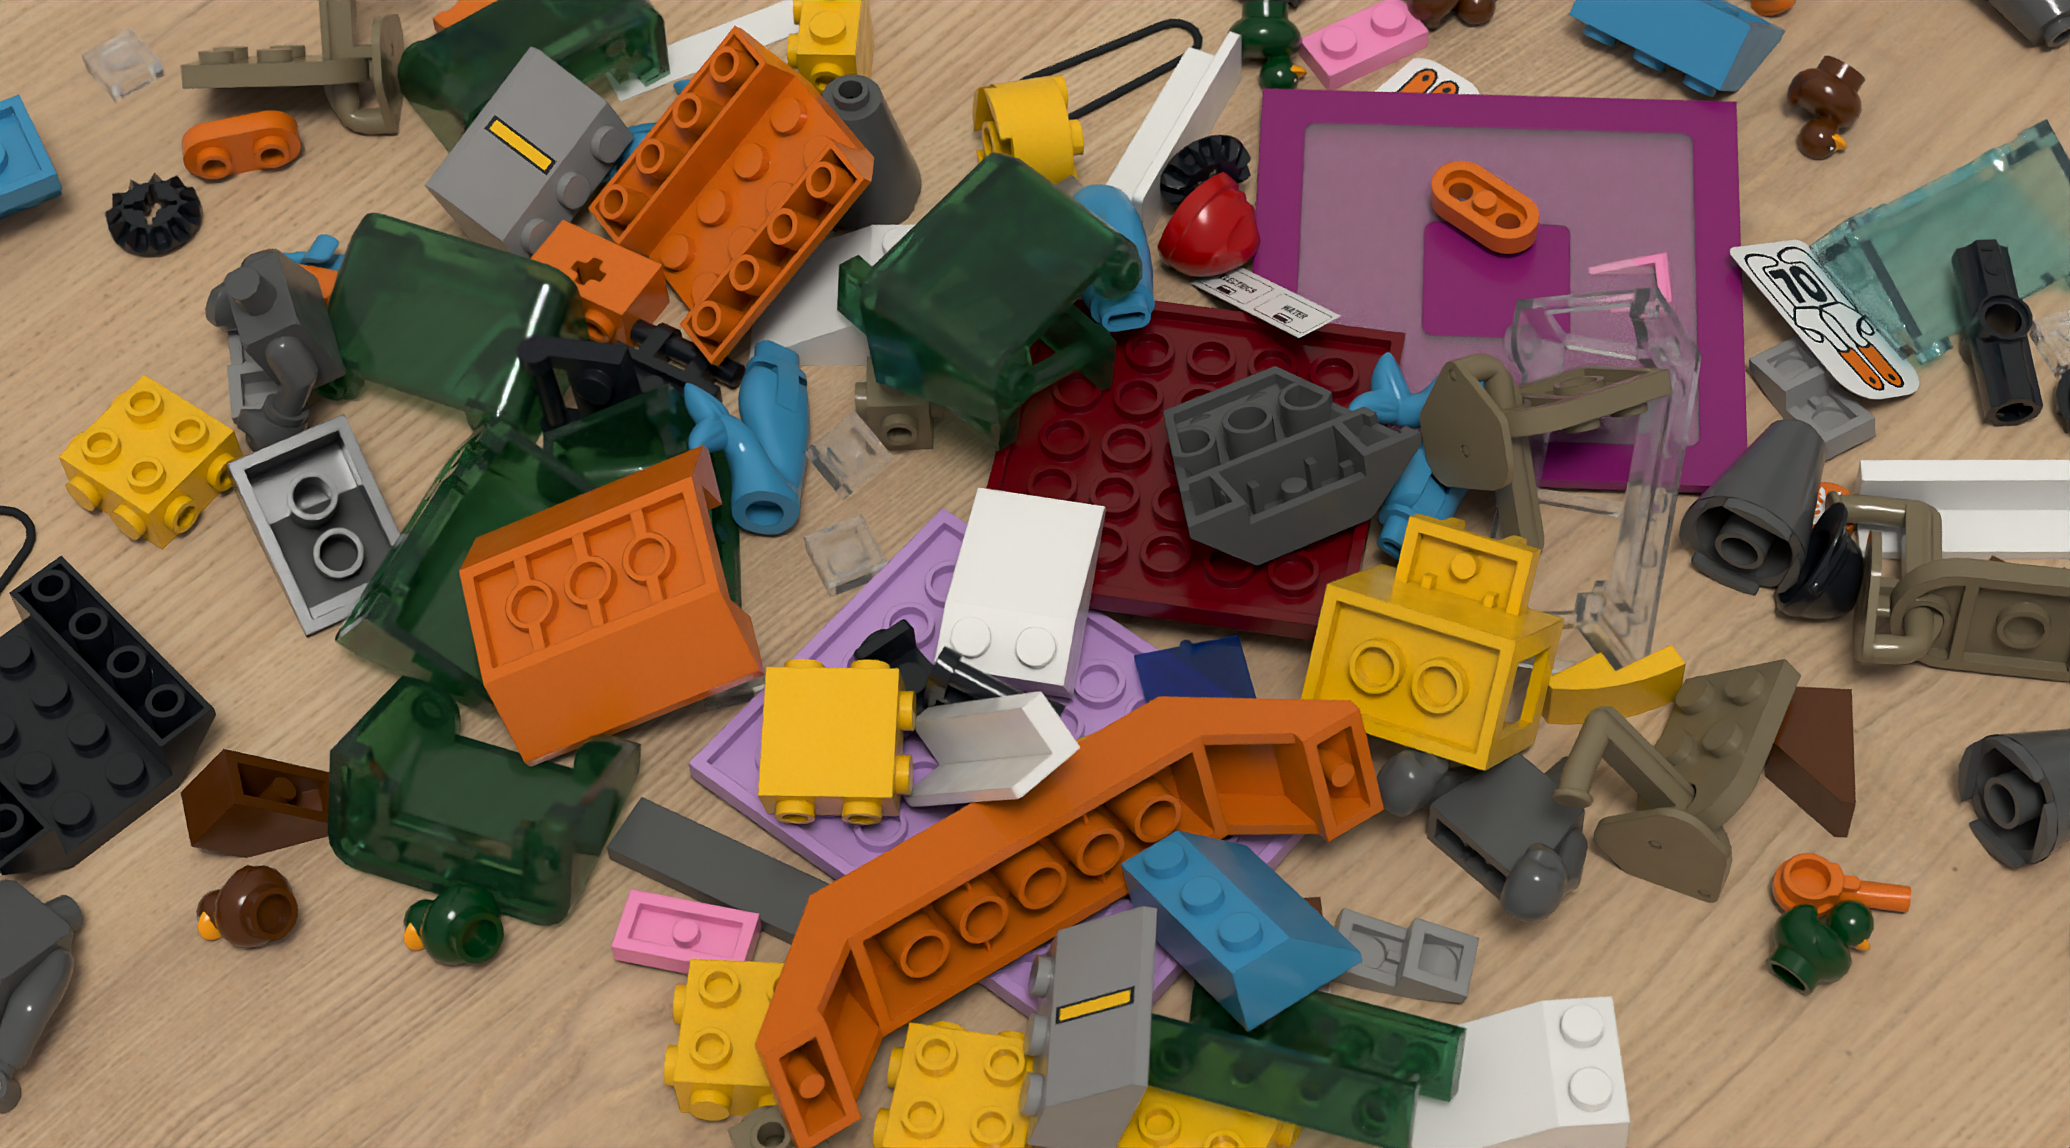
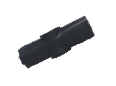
M1997 239L1975 240L1965 247L1957 248L1951 258L1966 328L1961 339V351L1965 359L1974 366L1985 419L1994 421L1996 426H2017L2025 420L2038 417L2043 408L2027 336L2033 324V315L2029 306L2018 296L2008 247L1998 244Z

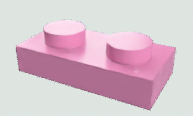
M1384 0L1303 37L1299 56L1327 90H1335L1428 47L1429 31L1420 20H1417L1410 14L1407 4L1403 0Z
M631 889L611 948L615 960L688 974L690 958L752 961L762 929V923L758 913Z

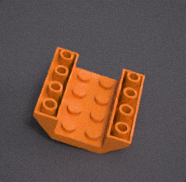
M734 26L588 209L616 244L648 256L651 260L663 265L665 279L690 309V312L681 321V327L711 364L719 366L872 182L874 157L806 78L743 29Z
M704 445L475 538L459 569L483 685L520 755L528 766H535L765 675L751 617L737 606L729 596L708 510L722 505L709 449Z

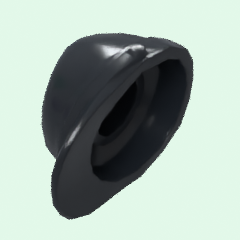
M1843 502L1832 504L1821 515L1812 528L1806 563L1799 580L1786 592L1778 593L1776 596L1778 609L1790 617L1798 616L1812 620L1831 619L1850 612L1856 604L1863 577L1864 558L1861 548L1851 538L1846 528L1848 510Z

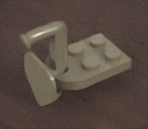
M319 0L322 55H306L305 45L270 46V49H258L257 57H249L248 46L215 47L213 50L199 51V61L181 65L182 89L324 85L325 94L333 110L344 125L359 133L397 134L405 85L404 42L401 21L398 14H385L375 17L372 24L371 44L359 45L356 0ZM374 81V88L380 108H360L358 82Z
M1487 353L1471 354L1448 361L1444 364L1420 413V425L1427 463L1436 479L1445 486L1495 491L1502 538L1504 539L1511 535L1526 538L1528 546L1541 549L1542 553L1544 530L1528 436L1561 429L1563 433L1585 432L1600 427L1599 418L1609 414L1611 417H1628L1648 411L1647 402L1673 394L1669 369L1582 365L1518 386L1514 377L1501 360Z
M1835 491L1827 493L1825 510L1834 503L1843 502L1848 510L1847 523L1901 528V579L1881 577L1882 533L1876 530L1869 531L1864 553L1863 577L1854 608L1853 660L1892 665L1908 664L1917 660L1938 668L2070 682V569L1969 558L1942 559V518L1933 506L1920 500L1856 494L1839 495ZM1890 610L1891 634L1875 633L1877 617L1888 618Z
M1786 659L1688 678L1676 695L1674 708L1662 736L1654 747L1614 708L1600 706L1591 710L1565 763L1558 789L1552 792L1553 801L1570 808H1586L1591 806L1593 798L1589 791L1595 772L1603 758L1638 793V811L1602 818L1594 831V839L1598 846L1621 869L1634 877L1701 901L1716 902L1727 880L1732 863V848L1723 824L1742 807L1755 788L1801 675Z

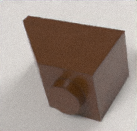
M1796 687L1765 762V777L1833 837H1848L1856 805L1852 689Z
M223 749L180 792L191 847L249 858L335 835L345 827L334 773Z

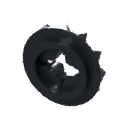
M1212 135L1198 139L1181 149L1168 162L1160 178V193L1166 203H1169L1176 211L1192 191L1219 173H1227L1237 184L1246 181L1251 176L1248 168L1251 157L1242 142L1235 137Z
M153 173L149 182L140 185L130 179L129 189L126 193L112 194V208L105 212L110 235L120 247L137 254H159L182 245L195 233L201 221L202 207L194 187H186L178 175L163 181L156 173ZM159 203L161 209L157 210L156 216L152 218V225H149L144 214L149 212L150 205Z

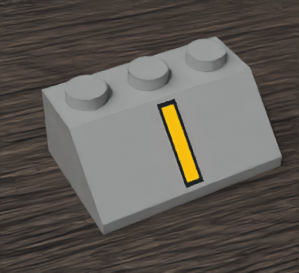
M530 47L425 184V187L483 254L522 271L525 264L562 220L569 223L572 221L632 141L634 135L605 99L539 49Z
M1141 906L1060 929L1057 931L1046 956L1038 954L1035 956L1029 976L1028 995L1038 997L1037 1013H1031L1023 1046L1024 1054L1033 1056L1032 1073L1027 1072L1025 1075L1019 1099V1114L1029 1116L1027 1144L1044 1148H1116L1148 1087L1157 908Z

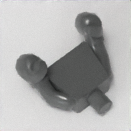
M269 248L250 254L243 260L241 267L228 273L224 281L211 290L205 307L206 319L212 325L219 327L222 331L238 330L245 351L279 386L277 393H271L266 397L261 409L240 410L237 428L246 434V442L252 452L307 430L310 410L307 401L311 391L346 374L318 278L285 256L281 251Z
M1407 748L1394 755L1380 769L1377 775V782L1384 809L1391 814L1405 817L1418 811L1420 808L1430 807L1427 839L1498 898L1501 907L1508 915L1529 923L1546 919L1557 909L1567 893L1576 890L1580 885L1588 849V842L1582 833L1585 810L1584 808L1565 807L1557 804L1552 799V792L1558 789L1562 771L1568 759L1567 756L1562 757L1545 773L1521 754H1515L1483 771L1468 765L1449 768L1448 760L1436 756L1433 753L1430 754L1414 748Z

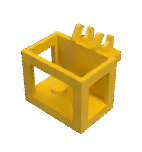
M1417 513L1409 516L1397 568L1379 564L1327 584L1301 699L1350 700L1360 708L1367 734L1486 771L1534 744L1565 619L1527 607L1541 549L1528 546L1526 538L1511 535L1504 539L1496 540L1465 531V520L1454 517L1440 520ZM1536 655L1520 720L1514 723L1505 722L1518 663Z

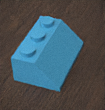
M1575 0L1569 13L1570 16L1586 23L1582 31L1585 35L1609 46H1614L1618 39L1636 48L1632 55V58L1663 72L1668 64L1686 73L1682 83L1711 97L1715 96L1717 90L1738 92L1781 41L1786 31L1725 0Z
M1177 830L1121 864L1133 908L1141 906L1157 908L1156 941L1248 1032L1363 961L1361 952L1247 845Z

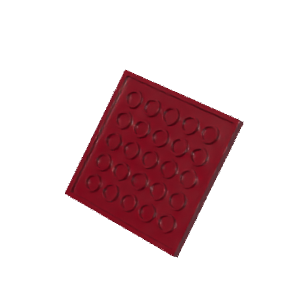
M1041 286L986 489L1105 506L1106 513L1091 592L1090 609L1314 641L1327 584L1362 571L1372 519L1258 566L1191 539L1163 411L1274 366L1331 391L1333 402L1348 409V406L1357 396L1371 391L1372 373L1383 354L1390 352L1401 370L1406 333L1327 323L1297 338L1248 312L1154 300L1155 307L1151 313V320L1146 326L1110 332L1093 319L1091 311L1084 304L1079 290ZM1382 424L1390 428V424Z

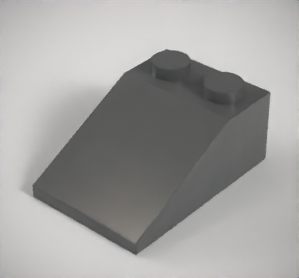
M345 414L227 464L230 482L306 637L423 586V582Z

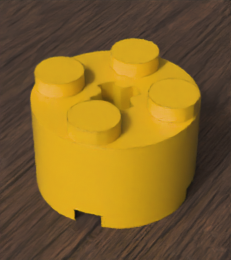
M1062 74L990 84L989 86L978 87L975 90L973 99V131L982 130L983 149L976 150L984 187L992 201L1011 203L1077 192L1078 175L1073 156L1083 154L1084 137L1079 120H1069L1068 90Z

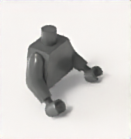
M7 879L0 881L1 1114L12 1111L18 1104L21 1097V1089L18 1082L12 1077L16 1067H25L41 1034L70 985L74 970V958L70 953L73 935L83 925L81 909L73 898L68 895H60L46 903H42L18 882Z

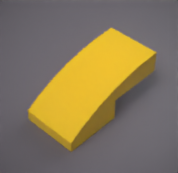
M1672 644L1617 671L1613 669L1602 652L1550 677L1541 715L1548 724L1576 725L1583 724L1590 711L1600 706L1612 707L1624 718L1660 708L1675 701L1676 695L1682 687L1686 663Z

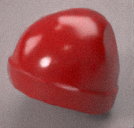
M1222 172L1211 177L1183 200L1169 220L1157 245V251L1161 260L1168 268L1173 267L1175 270L1193 277L1217 276L1241 267L1255 255L1261 241L1254 207L1247 202L1246 194L1239 190V185L1227 173Z

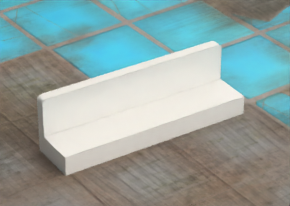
M1229 32L1216 55L1191 47L1187 48L1106 185L1121 189L1129 197L1141 219L1147 240L1169 204L1166 203L1160 193V178L1164 168L1181 149L1198 139L1209 136L1241 81V35Z
M1860 460L1853 494L1920 500L1937 509L1942 518V559H1990L1992 555L1999 559H2070V460ZM1856 523L1857 544L1862 550L1863 558L1869 531L1876 530L1882 533V559H1901L1900 527Z
M1042 691L928 707L916 717L915 730L935 757L939 766L912 788L911 795H904L903 797L910 807L1019 799L1080 749V746Z

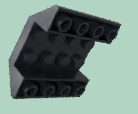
M60 556L9 593L22 622L0 637V873L2 875L75 867L179 788L216 716L214 708Z

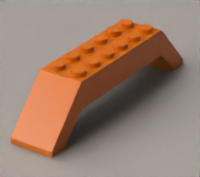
M1158 696L1079 741L1080 749L1021 798L973 802L811 894L806 903L755 1043V1049L793 1145L796 1148H812L862 1118L856 1102L884 1036L1052 939L1058 930L1076 925L1129 894L1121 864L1178 830L1220 840L1228 835L1320 834L1327 842H1330L1384 810L1360 708L1350 700Z

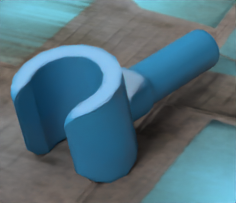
M327 234L318 235L307 252L283 253L298 264L336 271L339 270L346 259L344 255L334 254L339 242L336 238Z

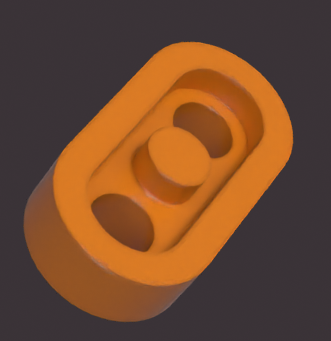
M274 110L200 123L187 130L181 141L185 168L195 176L211 180L283 166L292 161L299 154L301 148L296 120L284 112Z
M1449 162L1438 168L1431 180L1430 202L1433 210L1440 217L1490 250L1498 253H1519L1529 248L1535 242L1538 234L1539 210L1529 197L1473 162ZM1456 198H1464L1467 200L1459 201Z

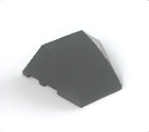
M1276 366L1163 411L1190 538L1257 566L1372 519L1422 444L1421 432L1404 426L1399 432L1378 423L1375 411L1366 407L1351 411L1334 403L1331 391Z

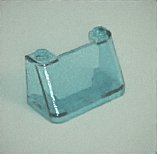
M2047 119L2023 130L2010 143L2003 144L1996 149L1992 148L1973 161L1888 204L1883 203L1874 209L1870 207L1846 219L1809 246L1824 273L1902 360L1915 355L1919 364L1922 365L1954 348L1949 337L1966 329L1951 258L1957 248L1965 247L1975 240L1997 239L1998 244L2008 247L2019 298L2024 299L2063 278L2070 288V160Z

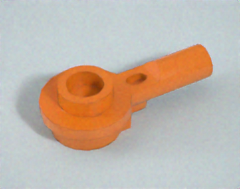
M1812 853L1798 854L1784 861L1776 870L1772 882L1774 898L1782 909L1788 911L1793 906L1809 903L1817 908L1818 918L1829 914L1833 906L1844 900L1859 901L1868 908L1905 913L1908 912L1911 901L1910 886L1860 880L1856 876L1843 875V871L1838 863L1829 862L1824 857Z

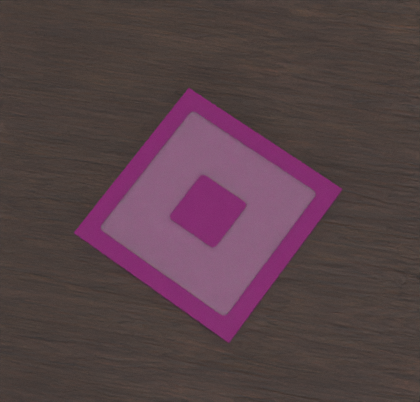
M1263 88L1256 221L1261 241L1253 257V273L1341 315V317L1329 323L1406 333L1401 372L1410 393H1418L1429 385L1441 372L1446 362L1478 353H1487L1500 359L1510 371L1518 386L1582 365L1669 369L1673 394L1647 402L1648 411L1628 417H1611L1609 414L1599 418L1600 427L1585 432L1563 433L1561 429L1528 436L1536 487L1704 493L1748 448L1742 268L1730 254L1732 247L1741 246L1736 102ZM1453 161L1473 162L1529 197L1539 210L1538 234L1535 242L1529 248L1519 253H1498L1490 250L1440 217L1433 210L1430 202L1431 180L1436 170L1444 164ZM1462 197L1456 198V199L1459 200V201H1465V200H1467V199L1462 198ZM1667 252L1673 304L1646 302L1645 294L1658 292L1655 265L1636 266L1635 259ZM1390 424V429L1397 432L1403 428ZM1415 428L1414 430L1421 432V438L1423 442L1421 428Z

